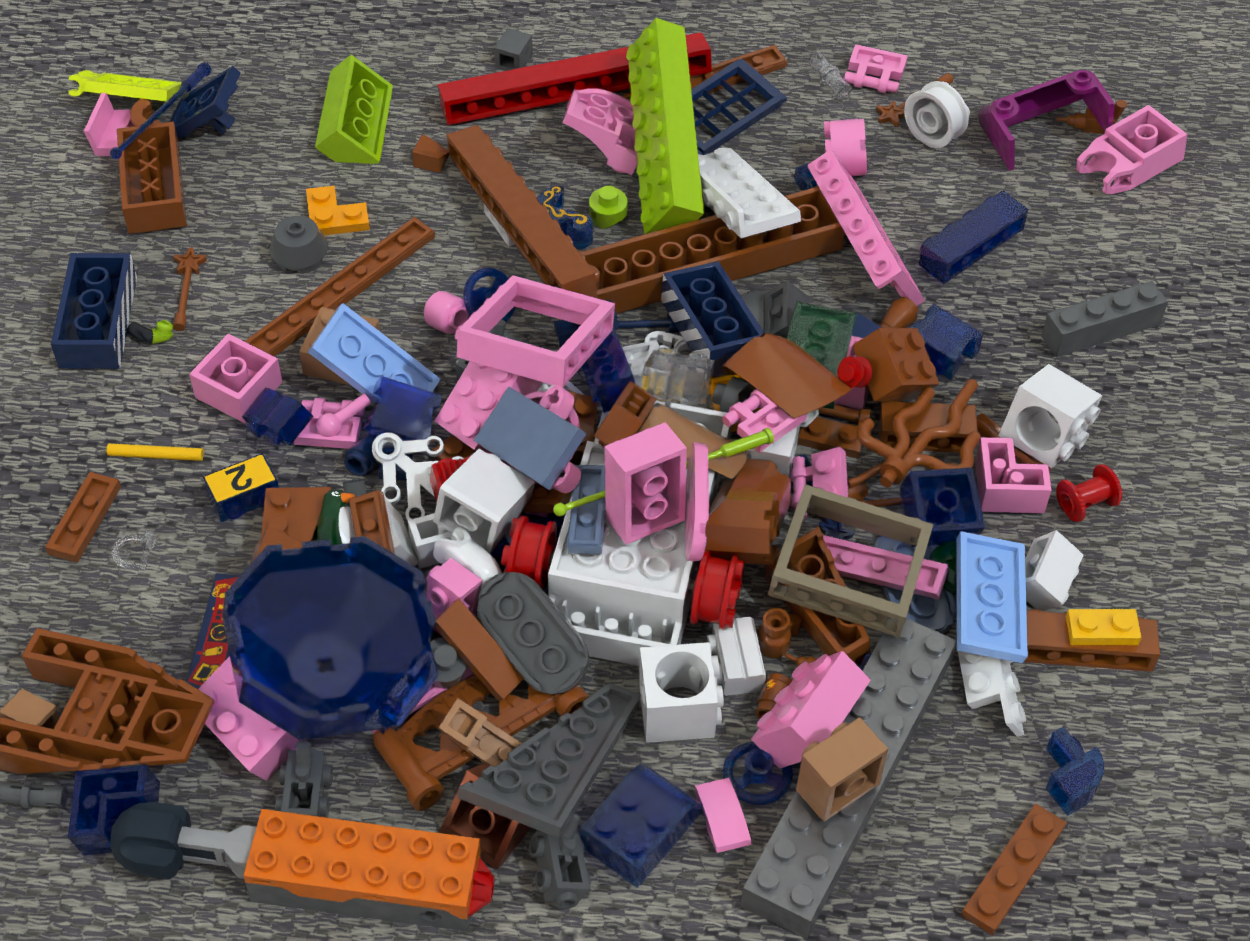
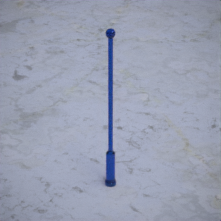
M206 62L200 63L197 69L181 83V88L118 148L114 147L111 149V157L119 159L122 156V151L185 91L189 92L205 76L211 73L210 65Z

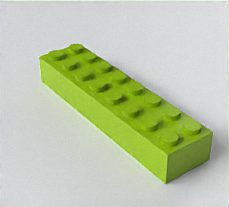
M655 18L648 27L644 28L640 37L634 44L629 46L626 55L629 61L628 79L631 84L630 102L633 106L632 125L635 129L636 141L634 148L637 152V174L639 175L640 186L639 198L641 199L642 208L641 222L643 223L644 234L695 221L704 214L685 27L659 18Z

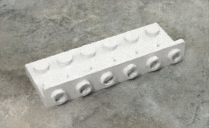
M718 148L714 153L706 155L698 154L703 202L706 207L715 212L717 218H721L727 227L732 229L740 238L801 222L800 210L731 148Z

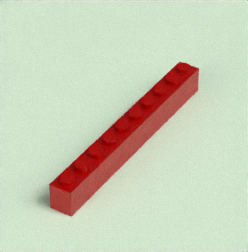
M702 32L685 35L690 76L712 72L711 47ZM629 47L437 84L441 110L447 125L569 101L574 89L594 88L609 92L630 89L631 84L628 79L629 61L626 57Z

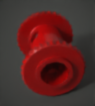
M1104 464L1096 465L1093 469L1094 471H1092L1093 478L1077 485L1066 479L1061 480L1057 484V501L1070 520L1081 522L1086 516L1085 509L1102 501H1106L1112 507L1120 504L1123 495L1122 487L1117 475L1110 467Z

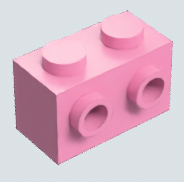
M452 558L441 566H435L426 578L427 589L422 601L424 605L422 620L431 630L438 632L431 622L454 600L460 599L475 617L482 579Z

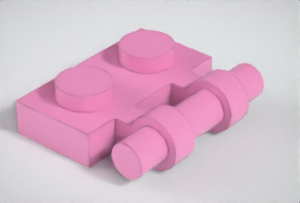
M855 44L848 70L856 71L857 73L846 71L844 82L854 84V87L861 89L863 86L878 89V92L886 94V91L897 93L899 82L890 81V79L901 81L908 56ZM866 74H870V75H874V76H879V77H881V78H876V77L867 76Z
M757 389L751 392L750 398L742 403H735L729 408V412L722 416V421L727 427L732 426L736 422L740 423L737 428V434L742 438L761 432L762 429L768 427L773 433L774 442L807 419V414L793 419ZM756 408H760L755 414L752 412ZM764 444L754 449L760 453L771 444Z
M315 398L314 401L302 400L301 411L306 413L298 412L293 434L294 445L350 449L359 441L362 426L361 417L365 415V408L354 415L358 417H351L344 422L338 435L325 437L317 431L316 424L318 418L325 413L335 414L351 403L352 400H343L342 403L326 402L325 398Z
M841 447L811 454L812 466L805 467L804 457L798 456L793 458V468L789 472L791 482H793L794 494L791 495V507L794 508V512L804 484L809 481H813V487L822 488L825 491L848 497L846 451Z

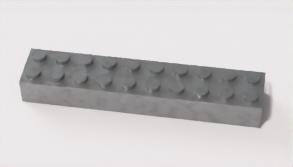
M907 618L900 637L887 633L882 634L863 669V672L871 681L842 722L850 724L860 717L888 748L880 784L825 822L820 819L796 791L743 887L741 907L805 939L808 938L950 666L957 640Z

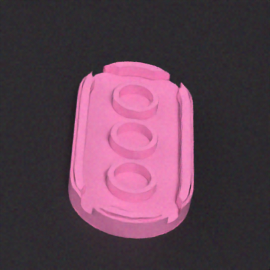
M692 442L686 474L685 554L687 561H700L705 551L707 539L705 537V529L709 519L708 447L700 442Z

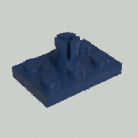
M234 66L229 67L181 98L170 121L175 124L178 139L180 137L186 138L193 129L198 126L202 128L206 124L213 127L219 135L226 132L224 127L230 129L235 118L226 112L229 107L227 102L230 96L237 90L238 85L236 83L241 74Z

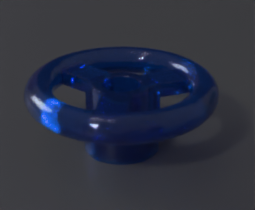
M481 268L467 279L464 286L463 299L470 316L484 304L486 295L487 298H490L498 290L499 286L509 279L503 272L494 268ZM483 277L495 278L491 286L473 290L479 279ZM515 306L501 320L507 322L513 315Z
M753 741L735 747L728 754L723 764V779L730 778L737 798L752 805H766L779 800L789 790L793 780L791 765L782 768V777L772 773V756L760 749ZM748 753L745 758L744 774L734 779L733 768L736 761ZM754 768H761L763 771H756ZM763 782L776 788L766 794H752L743 790L744 787L751 783Z

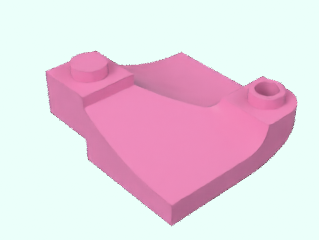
M574 89L567 104V110L562 123L579 131L597 145L608 159L606 164L611 166L612 169L619 173L633 175L638 163L637 152L634 148L636 140L635 129L632 125L633 106L630 100L602 89Z

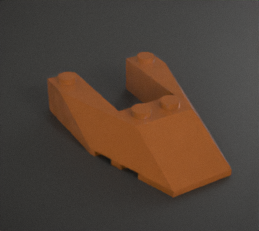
M36 628L21 656L33 679L75 689L54 729L0 717V770L16 774L187 763L215 702L213 698L182 679L177 680L167 674L156 663L152 662L151 664L141 658L131 648Z

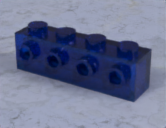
M1004 190L993 197H988L982 205L974 210L967 211L961 219L953 224H948L934 237L927 238L920 247L919 265L941 283L945 284L1024 230L1029 209Z
M613 325V331L581 366L593 402L600 401L603 413L611 410L630 381L635 383Z

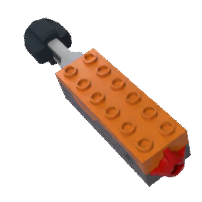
M158 802L139 803L125 810L114 823L111 832L110 847L115 860L130 872L140 876L170 880L177 875L178 870L183 868L185 861L226 866L238 878L244 879L250 901L256 903L469 931L471 916L491 903L494 892L495 876L481 859L479 838L261 809L257 827L243 825L227 833L191 828L190 815L183 806Z

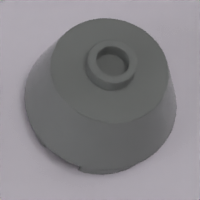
M291 216L283 219L276 226L269 250L272 259L281 270L286 271V269L300 271L301 274L314 271L322 265V259L328 251V241L312 219L305 216Z

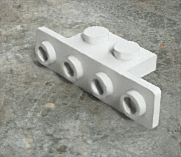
M958 651L967 704L972 709H976L1001 701L1006 725L1017 737L1024 735L1022 723L1026 721V715L1021 703L1017 700L1016 692L1020 691V686L1015 673L1011 670L1010 663L1013 661Z

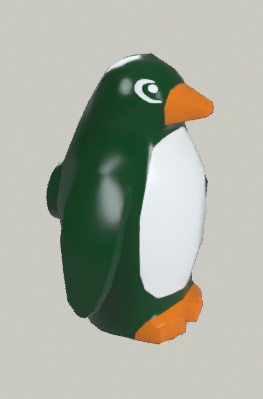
M331 489L323 497L317 523L315 544L323 551L335 556L345 557L352 563L361 566L349 499L354 498L355 495L346 493L343 490Z

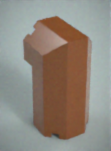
M747 459L743 468L733 479L726 477L709 509V519L705 529V537H707L705 550L710 551L711 555L731 560L734 555L739 556V560L744 561V563L773 565L777 556L778 546L772 545V542H775L776 537H779L781 525L790 506L791 479L785 473L782 475L777 470L778 466L772 460Z

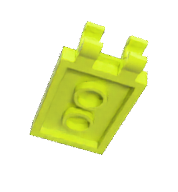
M83 70L79 74L69 76V80H75L79 83L78 90H69V95L71 96L93 92L168 101L183 94L184 82L112 73L100 74L90 70Z

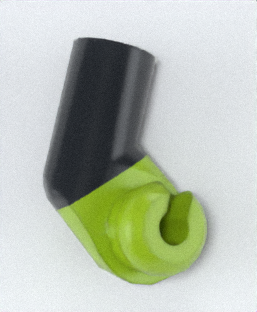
M162 320L157 322L156 328L148 329L137 322H132L127 328V334L146 345L170 340L173 336L171 332L173 325L169 321Z

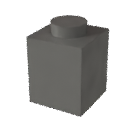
M507 28L494 47L495 68L507 71L525 67L533 55L532 35Z

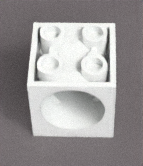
M1048 364L1019 386L998 436L1001 438H1013L1014 446L1043 464H1047L1048 467L1053 468L1061 460L1067 461L1075 448L1081 449L1089 437V433L1086 430L1089 425L1094 423L1101 409L1097 406L1102 395ZM1047 411L1056 418L1058 424L1050 417Z
M710 642L640 648L639 690L646 743L715 737L716 725L722 724L721 707L724 705L722 686H717L716 677L719 676L718 656H711ZM674 687H685L698 694L689 698H677L668 695L664 691Z

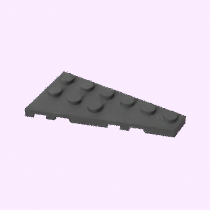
M608 683L582 702V707L572 714L565 713L558 718V723L550 729L545 727L509 752L507 759L496 767L491 765L483 770L481 777L472 784L468 781L460 786L458 798L560 838L637 710L641 694Z

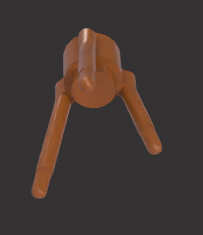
M884 462L856 477L847 479L848 498H854L876 507L909 503L908 498L864 501V497L868 496L865 480L879 474L880 467Z

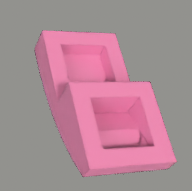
M730 778L695 785L696 797L706 818V828L716 853L751 845L749 830Z

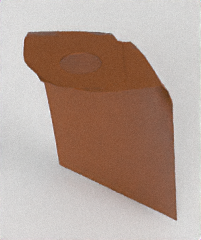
M762 333L759 337H754L722 366L727 375H739L793 419L828 405L852 390L794 341L771 333Z

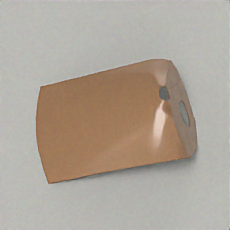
M660 403L653 405L636 432L637 434L666 422L686 446V459L689 458L692 442L706 444L708 454L719 450L721 445L733 442ZM747 451L727 458L720 456L709 460L708 469L733 479L746 463Z

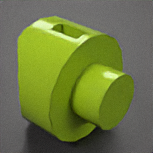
M604 186L591 194L589 198V218L595 226L607 229L622 221L628 215L627 196L621 190L613 186Z

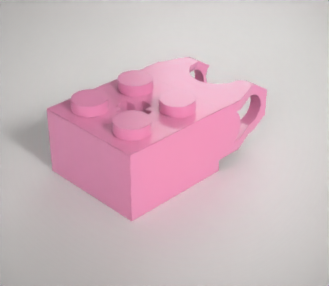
M1147 105L1106 128L1105 134L1094 139L1090 146L1077 158L1076 170L1079 173L1098 171L1109 173L1103 179L1104 187L1102 191L1105 194L1128 191L1182 161L1185 155L1187 133L1150 105ZM1090 156H1092L1091 159L1088 161V163L1084 166L1086 160H1087Z

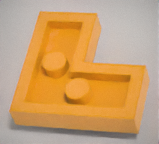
M335 185L306 189L309 218L316 223L324 235L370 230L366 202L337 206Z

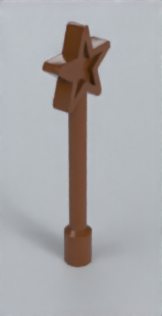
M946 73L936 81L951 84L953 76L950 73ZM892 101L888 107L877 105L876 112L881 115L878 123L891 122L894 126L898 127L899 119L905 117L904 107L906 101L897 107L895 101Z
M189 247L185 255H173L174 262L179 264L177 267L178 275L184 273L178 312L175 314L173 329L176 331L185 330L187 319L185 311L191 274L193 272L198 275L200 273L198 266L207 262L206 255H195L193 247Z

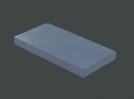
M508 387L473 441L550 490L587 433L511 387Z

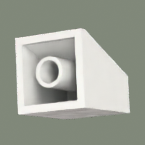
M478 449L440 487L433 522L452 533L457 527L463 528L474 542L491 555L511 527L513 518L518 517L531 499L535 481L524 473L506 465L496 455L488 454Z

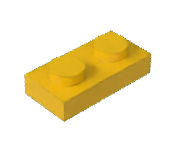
M1068 609L1066 622L1070 645H1139L1141 641L1136 609Z

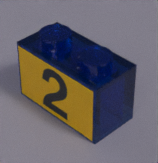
M263 453L202 476L207 496L220 522L237 519L244 513L264 507L266 488H279L278 480Z

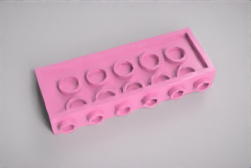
M830 149L809 163L808 169L875 286L881 289L890 283L892 287H895L900 297L909 298L916 306L925 301L924 297L859 186L834 152Z

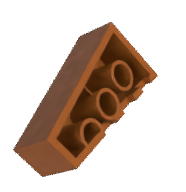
M818 526L798 538L787 569L846 587L843 578L840 577L834 564V558L830 549L825 544L820 527ZM782 549L777 551L773 565H764L765 579L769 584H771ZM782 600L793 614L801 617V625L824 654L830 656L843 651L857 666L861 665L867 653L870 654V639L864 626Z

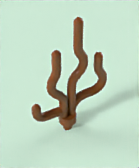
M969 379L950 405L948 410L949 423L944 426L924 429L910 448V437L905 427V422L918 417L925 410L935 395L933 388H924L911 406L900 409L895 414L892 427L897 438V444L894 448L870 435L874 427V421L871 418H865L861 422L857 430V437L860 443L867 449L886 458L879 471L882 486L889 488L892 484H900L907 473L916 466L931 469L948 478L963 477L971 471L974 464L973 451L981 439V435L977 431L970 432L960 449L961 462L959 465H950L936 457L921 453L931 440L951 437L960 430L962 425L961 412L978 387L975 379Z

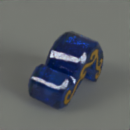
M553 186L541 192L537 197L538 202L546 206L550 217L558 221L561 231L565 235L570 236L576 249H583L590 246L593 242V220L591 216L562 208L564 205L563 186Z

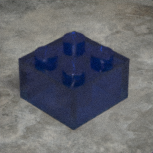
M972 467L910 471L901 484L900 492L905 516L918 518L933 524L927 546L956 541L961 531L980 535L985 529Z

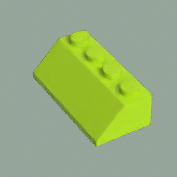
M352 54L330 71L315 148L335 162L378 164L381 158L393 85Z

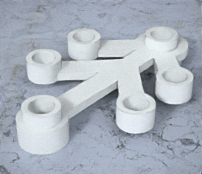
M383 433L374 440L372 453L374 458L383 464L384 487L381 491L384 493V497L386 498L385 493L388 489H395L397 496L394 499H386L391 504H396L401 498V491L396 485L397 465L406 472L408 508L405 515L407 521L411 520L409 514L415 509L421 511V517L425 516V511L421 506L420 485L435 497L430 484L431 466L438 461L413 462L405 454L426 452L431 457H437L444 450L442 439L438 436H430L425 440L402 441L394 433ZM430 442H438L440 448L437 451L429 450L428 445ZM388 444L395 448L394 452L389 455L382 452L383 447ZM456 456V457H453L452 459H453V460H459L460 458H461V459H464V458H463V457H460V456Z

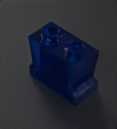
M932 304L927 309L925 318L910 327L917 328L922 335L925 349L930 361L935 366L936 373L952 380L966 357L973 359L979 353L983 338L982 332L936 304Z
M384 376L377 380L373 394L378 395V398L363 430L371 432L370 436L373 438L383 433H394L402 441L425 440L430 437L433 411L440 407L442 395Z

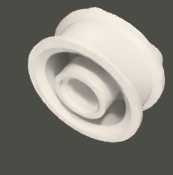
M934 81L925 85L921 91L914 92L908 97L904 107L906 123L916 139L928 147L942 148L950 143L952 139L961 136L966 131L970 110L961 95L947 82Z

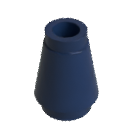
M369 431L345 453L344 464L352 474L363 476L373 470L376 459L372 453V444L376 437L380 435L378 432Z

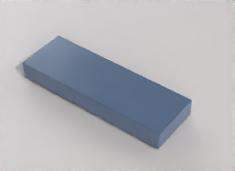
M576 465L581 471V479L576 488L573 489L572 502L605 490V465ZM605 497L571 509L567 540L568 553L602 554L606 519Z

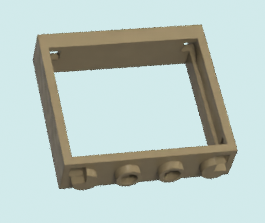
M804 484L772 576L768 595L900 637L933 524L918 518L892 512L886 508L860 502L854 498L828 492L822 488ZM806 512L916 546L899 604L787 569ZM887 617L897 620V622L887 619Z

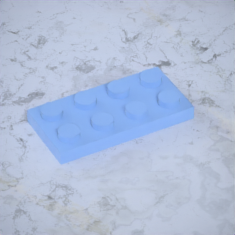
M344 303L336 309L308 350L309 354L360 393H365L372 402L407 428L413 424L440 381L437 375Z
M961 531L956 539L957 651L1023 663L1028 657L1025 544Z

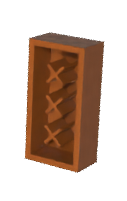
M174 122L118 128L117 144L121 201L128 234L187 226L180 146Z

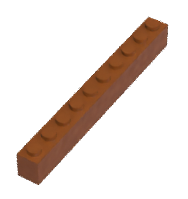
M478 125L446 134L450 159L546 285L598 298L596 285L599 284V276L596 269L588 265L583 252L577 251L570 236L565 235L561 231L558 221L556 219L553 220L546 206L538 202L535 192L527 188L521 175L518 176L511 162L503 158L500 148H496L492 144L489 134H484Z

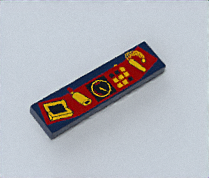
M219 573L215 575L186 679L188 684L197 689L232 654L250 586L249 576Z

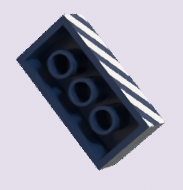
M70 253L51 341V347L58 368L120 369L137 281L131 253Z
M719 261L663 273L661 301L706 377L711 378L726 374L722 366L750 340L764 333Z

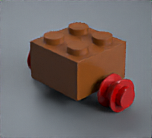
M878 328L853 344L856 357L848 356L843 358L837 369L838 378L850 388H862L868 384L874 402L914 400L921 394L924 388H934L939 385L935 366L929 359L924 346V339L917 328Z

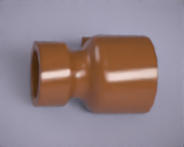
M780 608L767 610L763 615L762 625L759 627L757 634L761 654L769 658L784 656L789 651L791 636L798 635L800 632L801 617L797 614L789 615Z

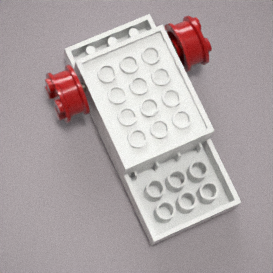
M608 392L599 426L621 393ZM656 400L655 403L663 404L699 425L730 439L731 426L727 427L722 421V416L727 414V412ZM596 437L594 442L587 441L580 465H605V449L599 444V439ZM708 469L710 509L717 495L721 474ZM571 510L566 512L557 545L556 522L549 521L547 525L529 522L527 516L513 518L510 529L511 545H505L502 553L501 564L505 565L504 573L516 572L525 574L535 580L543 591H545L548 583L549 598L582 637L590 657L639 666L641 647L680 645L691 599L693 600L691 624L696 625L700 620L719 624L720 630H725L726 627L733 628L736 600H739L742 587L741 578L744 561L739 560V556L734 555L731 560L712 557L708 550L704 551L703 558L700 561H687L685 554V520L625 545L605 519L602 554L568 553L567 540Z

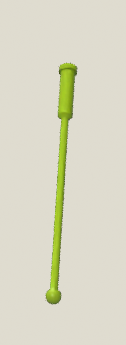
M767 427L762 429L761 432L721 445L719 450L708 454V461L720 456L727 458L764 444L769 445L774 442L773 433ZM605 490L567 504L557 503L553 508L554 514L563 516L568 510L605 497Z

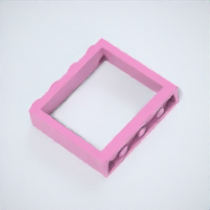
M512 275L503 285L499 286L498 290L490 298L485 300L484 304L476 312L471 314L470 318L462 326L460 325L457 328L454 338L457 340V358L554 386L564 387L613 331L615 303ZM514 306L581 325L557 352L488 333Z

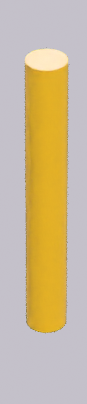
M108 443L107 455L203 461L204 449Z

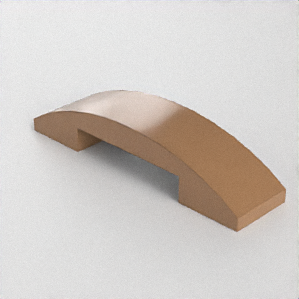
M459 698L456 699L438 727L443 734L481 762L488 763L494 767L506 760L508 753L522 744L487 721L485 715Z

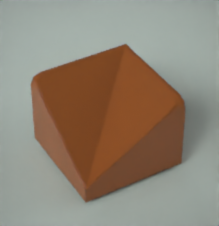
M422 134L412 151L413 166L440 173L449 157V151L428 136Z

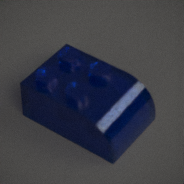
M640 764L628 773L581 826L580 833L581 840L584 842V850L638 888L703 812L702 803L646 764Z

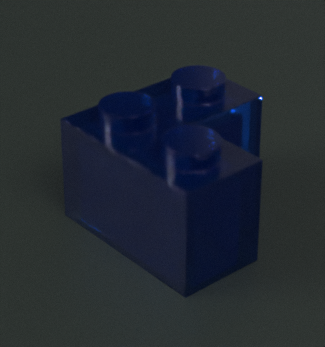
M147 764L117 766L115 768L76 771L68 838L82 855L112 853L110 847L112 827L120 814L136 804L159 801L160 781Z

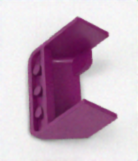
M1078 70L984 105L979 111V123L1006 167L1011 171L1014 170L1015 139L1007 128L1008 126L1083 100L1105 132L1106 128L1113 125L1115 103L1094 73L1088 70Z

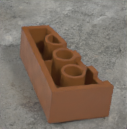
M332 487L266 488L261 536L266 528L270 527L274 530L285 531L289 536L302 542L315 544L317 523L323 497ZM259 580L256 581L255 600L260 619L283 618L298 607L301 598Z

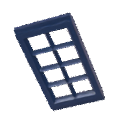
M738 59L691 89L692 102L703 96L716 107L706 115H703L693 106L694 116L698 118L695 121V128L703 123L716 134V136L705 143L696 137L698 154L706 155L782 106L786 102L787 97L744 59ZM735 74H738L750 84L749 87L739 93L726 82ZM718 85H721L733 96L722 104L708 93ZM754 89L768 100L758 108H755L743 97ZM737 100L751 112L740 120L726 109V107ZM719 112L734 123L723 131H720L708 120Z

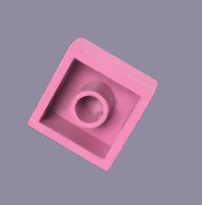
M227 334L189 374L196 399L243 423L256 412L282 383L278 358L230 334Z

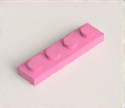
M823 535L825 544L830 549L840 576L903 591L913 556ZM923 559L914 594L939 599L949 571L948 565Z

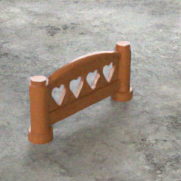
M476 675L459 682L439 694L415 713L397 731L389 726H384L373 734L374 747L407 790L406 798L416 811L426 810L441 799L444 794V787L439 782V779L475 758L441 731L440 751L438 752L416 745L413 740L417 736H425L429 729H438L457 698L472 707L475 702L484 701L487 695L492 694ZM528 684V699L508 694L503 700L499 701V716L496 717L481 711L479 712L487 717V721L513 736L555 710L560 716L567 712L572 714L582 707V702L589 696L581 687H575L565 693L548 694L537 691Z

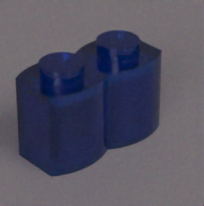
M264 388L242 415V418L247 422L245 427L249 432L258 438L264 435L268 441L276 446H279L281 443L291 446L314 417L299 401L289 396L281 395L270 388Z

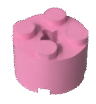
M864 119L824 121L825 138H830L825 140V152L831 149L851 176L866 175L867 157Z

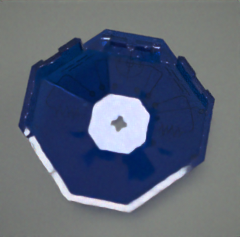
M365 536L351 537L350 543L332 545L330 539L302 542L301 548L286 550L282 549L281 544L267 545L225 592L222 619L239 702L298 740L400 727L438 678L430 645L436 620L431 601H427L424 590L426 582L423 571ZM327 660L331 661V668L334 671L327 670L321 673L319 671L320 665L317 662L325 663Z

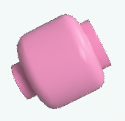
M438 291L431 295L424 307L426 323L430 327L446 334L456 333L457 328L460 325L462 326L469 317L468 306L465 300L446 291Z

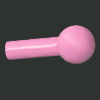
M364 393L335 414L325 413L321 415L317 420V431L325 437L338 435L342 424L369 406L371 401Z

